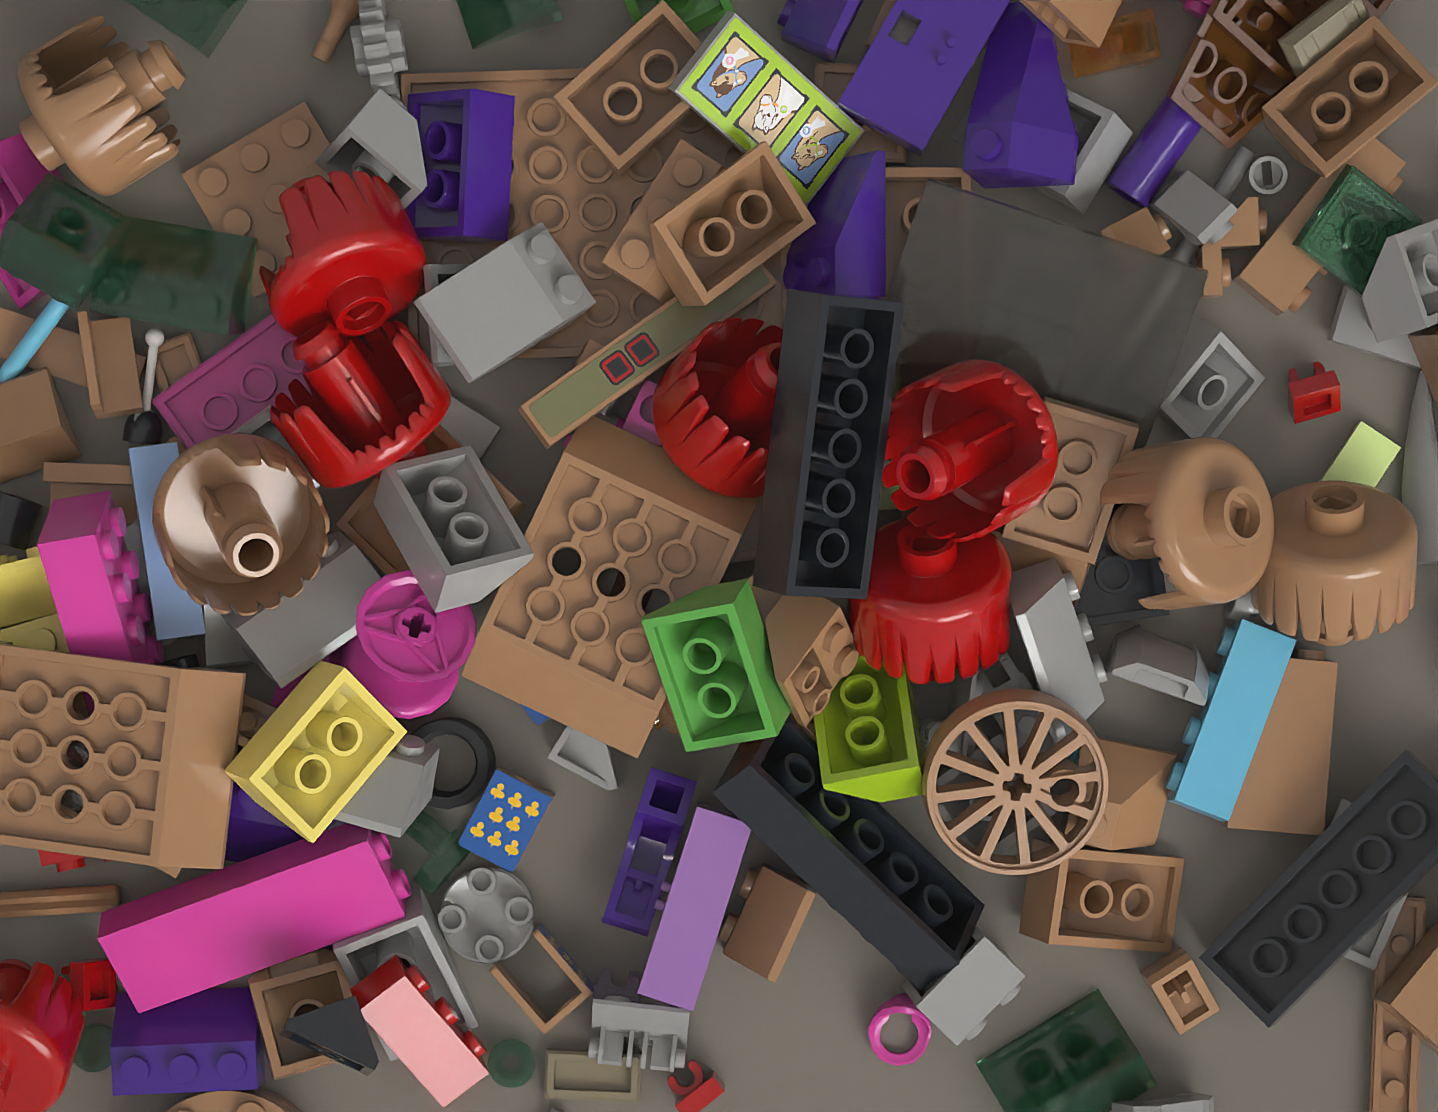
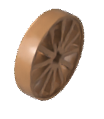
M1004 689L983 694L966 702L951 713L936 730L928 744L922 762L921 793L927 815L935 831L943 842L961 859L977 868L992 873L1025 875L1044 871L1062 863L1080 850L1091 838L1102 819L1107 804L1109 789L1107 763L1102 746L1094 730L1086 719L1072 706L1057 697L1040 691ZM1014 710L1039 711L1040 713L1027 741L1018 750ZM997 712L1002 713L1005 739L1004 753H1001L993 746L975 723L976 721ZM1054 718L1062 720L1073 728L1070 734L1045 752L1038 754ZM965 730L990 762L977 761L951 751L948 748L957 736ZM1083 744H1086L1091 751L1093 762L1088 765L1077 766L1074 762L1065 758ZM941 764L978 777L970 782L936 785ZM1015 773L1021 774L1022 778H1016L1014 786H1007L1006 781H1012ZM1061 779H1072L1075 781L1072 789L1065 794H1054L1050 791V788ZM1094 781L1090 801L1083 802L1087 793L1085 782ZM980 797L976 803L953 820L944 821L940 815L938 803ZM1038 801L1048 804L1054 810L1067 811L1080 816L1081 819L1064 835ZM1025 808H1028L1054 843L1052 845L1030 853ZM994 810L985 834L977 847L969 845L958 837ZM1012 811L1017 854H993Z

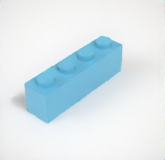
M1244 619L1235 622L1233 628L1228 626L1224 628L1216 648V653L1222 655L1216 673L1208 672L1209 686L1206 704L1203 706L1199 718L1195 716L1190 718L1182 738V743L1188 745L1182 763L1174 762L1165 784V788L1171 790L1168 798L1169 802L1221 822L1229 821L1295 646V639Z

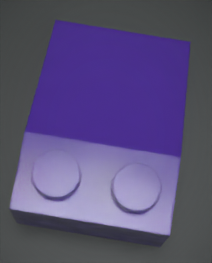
M876 150L843 158L809 202L807 209L816 224L795 238L787 252L786 266L783 272V283L787 289V294L788 289L875 298L886 297L885 151Z

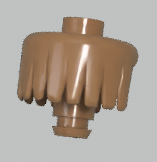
M93 15L37 49L26 53L19 60L17 79L22 94L32 112L31 115L19 122V128L28 146L47 170L53 171L66 163L69 169L88 189L102 196H111L125 189L178 154L181 141L180 139L173 141L178 133L176 126L169 124L158 130L169 121L170 114L165 107H160L146 114L144 113L167 99L166 90L174 86L179 90L186 79V75L178 59L163 40L147 41L149 48L142 53L136 48L130 51L127 43L123 41L103 48L115 38L117 32L112 26H102L105 23L103 16Z
M232 433L205 439L177 457L164 473L155 493L152 524L154 535L166 566H168L176 584L181 589L186 590L193 601L199 605L209 604L215 612L228 614L231 612L230 605H232L238 615L249 616L254 615L258 611V602L263 609L267 610L279 607L281 602L279 593H282L287 598L298 596L303 591L302 576L307 581L314 579L321 566L320 557L326 556L329 544L326 534L330 530V522L322 497L301 462L286 448L267 438L252 434Z
M1197 437L1149 445L1132 450L1123 456L1121 462L1116 463L1108 474V479L1112 480L1102 486L1100 503L1124 505L1120 506L1110 517L1106 529L1109 545L1117 554L1129 560L1161 557L1162 560L1158 561L1159 567L1163 573L1168 574L1166 576L1167 580L1177 589L1164 594L1139 599L1138 602L1143 607L1173 610L1228 603L1244 596L1257 584L1270 560L1275 532L1274 512L1267 485L1260 471L1243 451L1223 439Z
M1317 481L1300 484L1271 497L1275 532L1270 560L1260 580L1251 589L1252 605L1259 611L1264 622L1272 625L1275 616L1278 630L1284 634L1295 636L1298 620L1300 619L1304 639L1326 646H1339L1350 642L1353 637L1355 641L1370 638L1375 627L1376 616L1380 634L1391 629L1394 620L1396 624H1400L1408 617L1409 610L1413 608L1416 598L1418 531L1413 515L1400 500L1378 488L1349 481Z

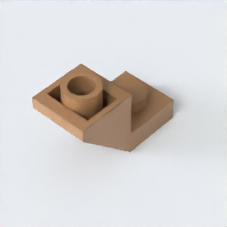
M1248 197L1237 207L1238 211L1229 219L1234 225L1224 237L1214 245L1207 241L1197 250L1198 299L1219 298L1223 295V287L1230 286L1229 258H1222L1221 251L1255 249L1260 245V237L1267 236V212L1265 208L1259 209L1258 197Z

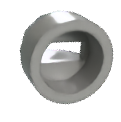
M1271 154L1258 156L1249 166V182L1259 193H1276L1284 187L1287 181L1286 166L1277 156ZM1270 161L1272 184L1263 185L1261 163Z
M1251 590L1244 596L1225 605V618L1236 622L1241 619L1252 622L1258 619L1260 615L1259 611L1252 605Z

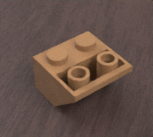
M782 595L765 618L775 679L797 723L806 728L813 716L820 714L826 708L831 692L840 679L852 672L858 660V652L853 645V634L840 606L823 597Z

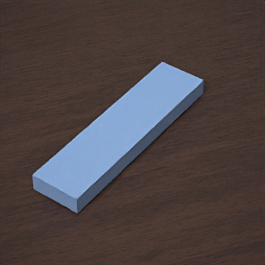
M173 442L129 448L128 456L156 641L206 634L202 605L193 601L187 591L181 589L174 581L157 544L152 524L155 493L164 473L179 456L178 444Z

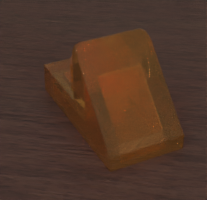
M1145 9L1114 18L1100 48L1068 43L1074 78H1088L1122 68H1143L1161 57L1153 9Z

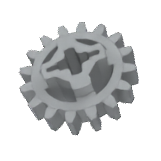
M358 0L361 25L350 27L358 76L361 78L370 76L374 94L380 88L387 95L400 99L398 72L409 70L401 21L398 19L389 20L385 0Z

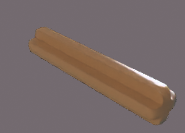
M117 885L0 892V918L104 912L121 905V893Z

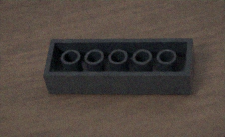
M788 289L752 586L785 596L867 599L904 302L868 296Z
M787 717L778 736L740 743L712 792L724 806L743 821L764 844L768 845L792 868L796 875L803 878L826 900L832 909L843 916L867 942L871 943L919 990L959 965L985 905L878 802L825 790L822 785L817 744L789 717Z
M1405 750L1199 957L1268 1028L1276 1025L1438 863V777L1411 751Z

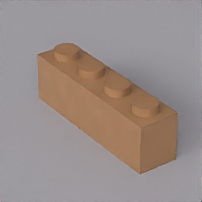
M1374 138L1326 179L1318 175L1235 276L1233 281L1276 316L1284 313L1287 308L1295 313L1312 293V290L1306 285L1319 271L1325 276L1331 270L1326 264L1299 245V240L1346 172L1351 173L1387 201L1404 181L1398 173L1405 166L1406 162L1378 139Z

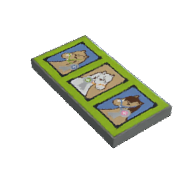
M729 10L668 87L741 153L745 154L760 142L766 141L805 206L809 204L865 131L745 21Z

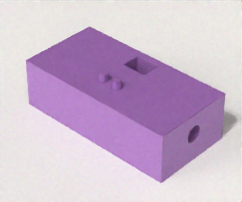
M698 801L673 882L663 881L660 890L669 893L667 901L657 899L654 909L661 910L663 913L639 985L638 994L684 1009L694 1010L751 829L733 812Z

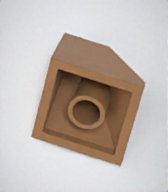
M1097 736L1107 763L1109 780L1108 799L1102 819L1085 845L1107 850L1155 846L1169 789L1165 788V784L1176 761L1177 753ZM1083 744L1078 749L1075 762L1077 766H1084L1093 762L1091 751L1086 744ZM1071 779L1069 791H1070V790L1072 789V787L1074 786V782H1075V781L1072 780V779ZM1094 781L1085 782L1087 793L1083 802L1090 801ZM1067 811L1064 812L1061 822L1062 833L1064 835L1067 834L1081 817Z

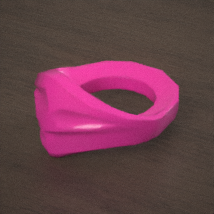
M905 993L896 994L884 1002L872 1016L868 1026V1036L872 1050L881 1061L895 1066L914 1063L924 1054L931 1038V1023ZM902 1012L912 1016V1022L917 1026L918 1036L916 1043L911 1049L896 1053L884 1047L880 1039L882 1025L888 1021L890 1014Z

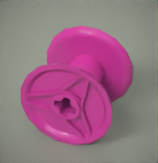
M411 570L385 575L366 590L357 606L355 628L357 635L343 644L341 666L345 667L393 717L411 719L431 714L449 700L458 683L459 667L466 662L475 645L476 620L471 606L468 604L435 613Z

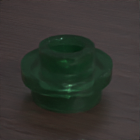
M507 1039L499 1042L491 1050L487 1066L490 1076L496 1083L504 1087L515 1088L529 1081L534 1073L536 1060L532 1049L526 1043L517 1039ZM509 1054L518 1056L521 1061V1067L516 1071L507 1070L503 1065V1058Z

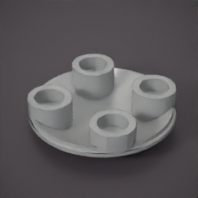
M495 867L475 868L458 876L445 891L438 914L439 926L452 949L462 957L479 963H495L516 954L529 939L535 920L533 900L526 886L513 874Z

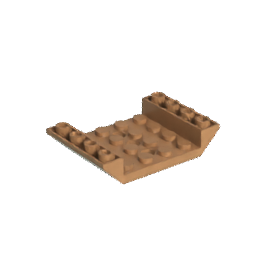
M595 416L591 417L575 430L524 535L534 552L533 559L501 584L479 630L475 645L461 676L638 759L667 697L641 621L646 615L641 605L642 598L648 591L658 589L665 592L670 599V603L702 587L720 584L760 497L733 498L709 491L687 477L673 463L663 448ZM571 548L579 553L581 565L576 573L563 576L555 571L552 560L558 550ZM606 569L619 570L625 577V588L617 596H605L597 588V578Z
M0 640V844L156 867L223 869L234 782L224 770L237 756L246 673L204 667L182 668L13 645V642ZM80 691L91 695L95 704L93 713L87 719L78 717L73 709V700ZM75 740L86 745L89 752L88 761L82 768L74 767L67 757L68 747ZM69 789L76 791L83 800L82 811L76 817L67 815L61 805L62 797Z

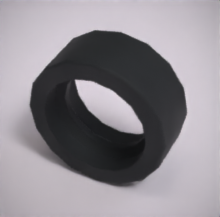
M445 717L426 722L411 733V735L423 739L426 744L437 736L445 734L458 736L470 745L476 759L475 773L469 783L461 789L443 791L433 786L432 799L427 804L429 807L448 810L473 802L485 792L494 774L496 758L489 738L480 727L466 719Z

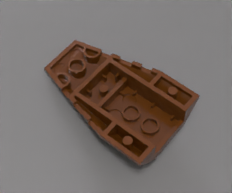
M1212 0L1186 49L1166 96L1222 146L1230 149L1264 120L1262 107L1296 79L1277 40L1329 0ZM1363 0L1370 17L1375 15L1378 19L1394 1Z

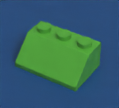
M748 578L702 587L642 618L641 621L686 752L778 736L791 709L775 679L769 641Z

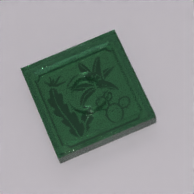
M1346 164L1291 245L1362 298L1386 238L1419 226L1423 219L1355 166Z

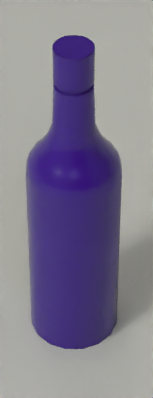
M1165 96L1106 184L1131 204L1141 209L1147 207L1193 141L1201 126L1169 97Z

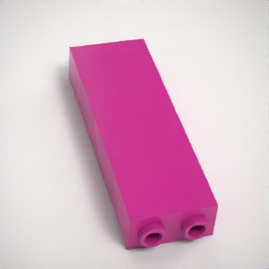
M346 823L322 832L314 843L302 839L101 912L97 939L137 1012L142 1013L406 918V897L411 896V887L402 868L396 870L390 859L392 858V849L385 833Z

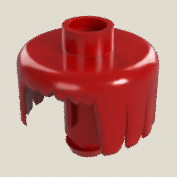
M334 170L329 172L332 184L327 182L322 176L315 175L299 180L280 194L279 203L290 232L285 238L292 251V255L285 257V267L281 264L276 275L260 265L259 274L268 296L272 316L286 333L298 338L316 324L330 320L335 323L337 329H341L339 335L342 339L347 337L355 338L371 332L377 327H381L385 321L392 320L413 301L424 282L423 267L427 265L424 248L397 192L380 176L372 175L371 179L367 172L352 171L354 183L345 171Z
M729 317L723 322L716 321L709 324L665 370L656 385L652 400L655 430L662 447L673 463L698 485L714 493L733 498H756L763 496L783 329L771 324L756 334L764 325V321L755 318H747L742 321V318Z
M330 320L322 321L311 327L292 344L294 360H303L305 363L302 369L303 377L312 395L295 378L288 385L292 401L284 392L279 393L275 397V407L273 405L270 407V417L305 469L321 486L327 488L346 487L373 475H376L380 480L382 470L393 463L428 454L429 450L423 440L434 431L445 417L451 404V391L408 327L400 321H385L382 324L385 333L381 328L377 327L373 331L364 334L371 348L358 337L342 339L339 335L341 329H337L335 323Z
M974 359L953 363L903 387L892 398L885 460H893L883 468L882 483L886 488L900 485V488L892 493L891 500L900 511L917 508V510L908 515V520L916 527L931 525L926 529L930 536L942 540L951 538L954 542H966L976 537L981 538L1033 509L1049 491L1058 464V440L1051 414L1037 391L1023 377L1008 367L992 361Z
M908 517L887 523L876 529L867 599L848 598L850 630L853 634V645L858 654L866 659L868 665L874 669L881 670L883 658L887 674L899 679L903 674L904 662L908 679L911 682L927 684L930 680L943 684L953 682L957 667L959 668L962 680L975 676L978 673V653L983 670L991 667L998 661L999 654H1004L1010 645V583L1012 567L1005 546L991 532L981 538L976 537L966 542H954L951 538L942 540L932 537L926 532V529L931 525L916 527L908 520Z
M17 959L0 961V1112H46L58 1101L66 1087L85 1025L82 1004L76 993L72 996V985L63 976H58L52 988L55 978L54 969L40 961L34 962L33 966Z

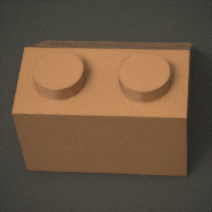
M762 863L758 872L749 869L738 893L739 896L746 898L738 916L729 913L718 939L726 942L723 948L725 956L776 983L816 896V891L807 882Z

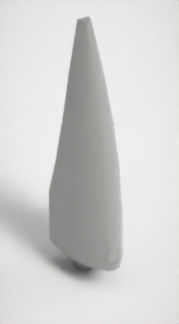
M1421 370L1410 410L1405 441L1401 502L1410 511L1416 522L1418 531L1417 565L1436 563L1438 575V436L1431 391Z

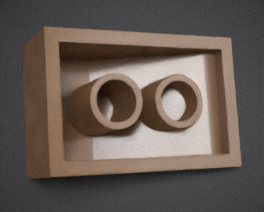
M1033 838L1031 852L1046 848L1054 842L1050 839ZM1084 845L1062 863L1044 871L1027 874L1019 933L1053 945L1171 953L1185 858L1129 849L1107 850Z

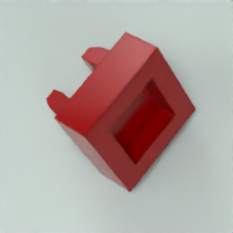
M1319 361L1313 362L1314 376L1300 379L1295 368L1288 371V404L1294 424L1341 411L1340 383L1334 370L1325 372L1324 366Z
M108 958L69 962L68 966L61 968V974L70 975V984L73 988L72 996L74 993L78 995L82 1004V1011L115 1007L116 972Z
M691 1058L687 1061V1065L695 1075L692 1083L683 1085L678 1082L673 1074L667 1077L670 1089L680 1095L675 1100V1107L679 1112H699L725 1092V1084L714 1070L703 1078L702 1066L698 1061Z

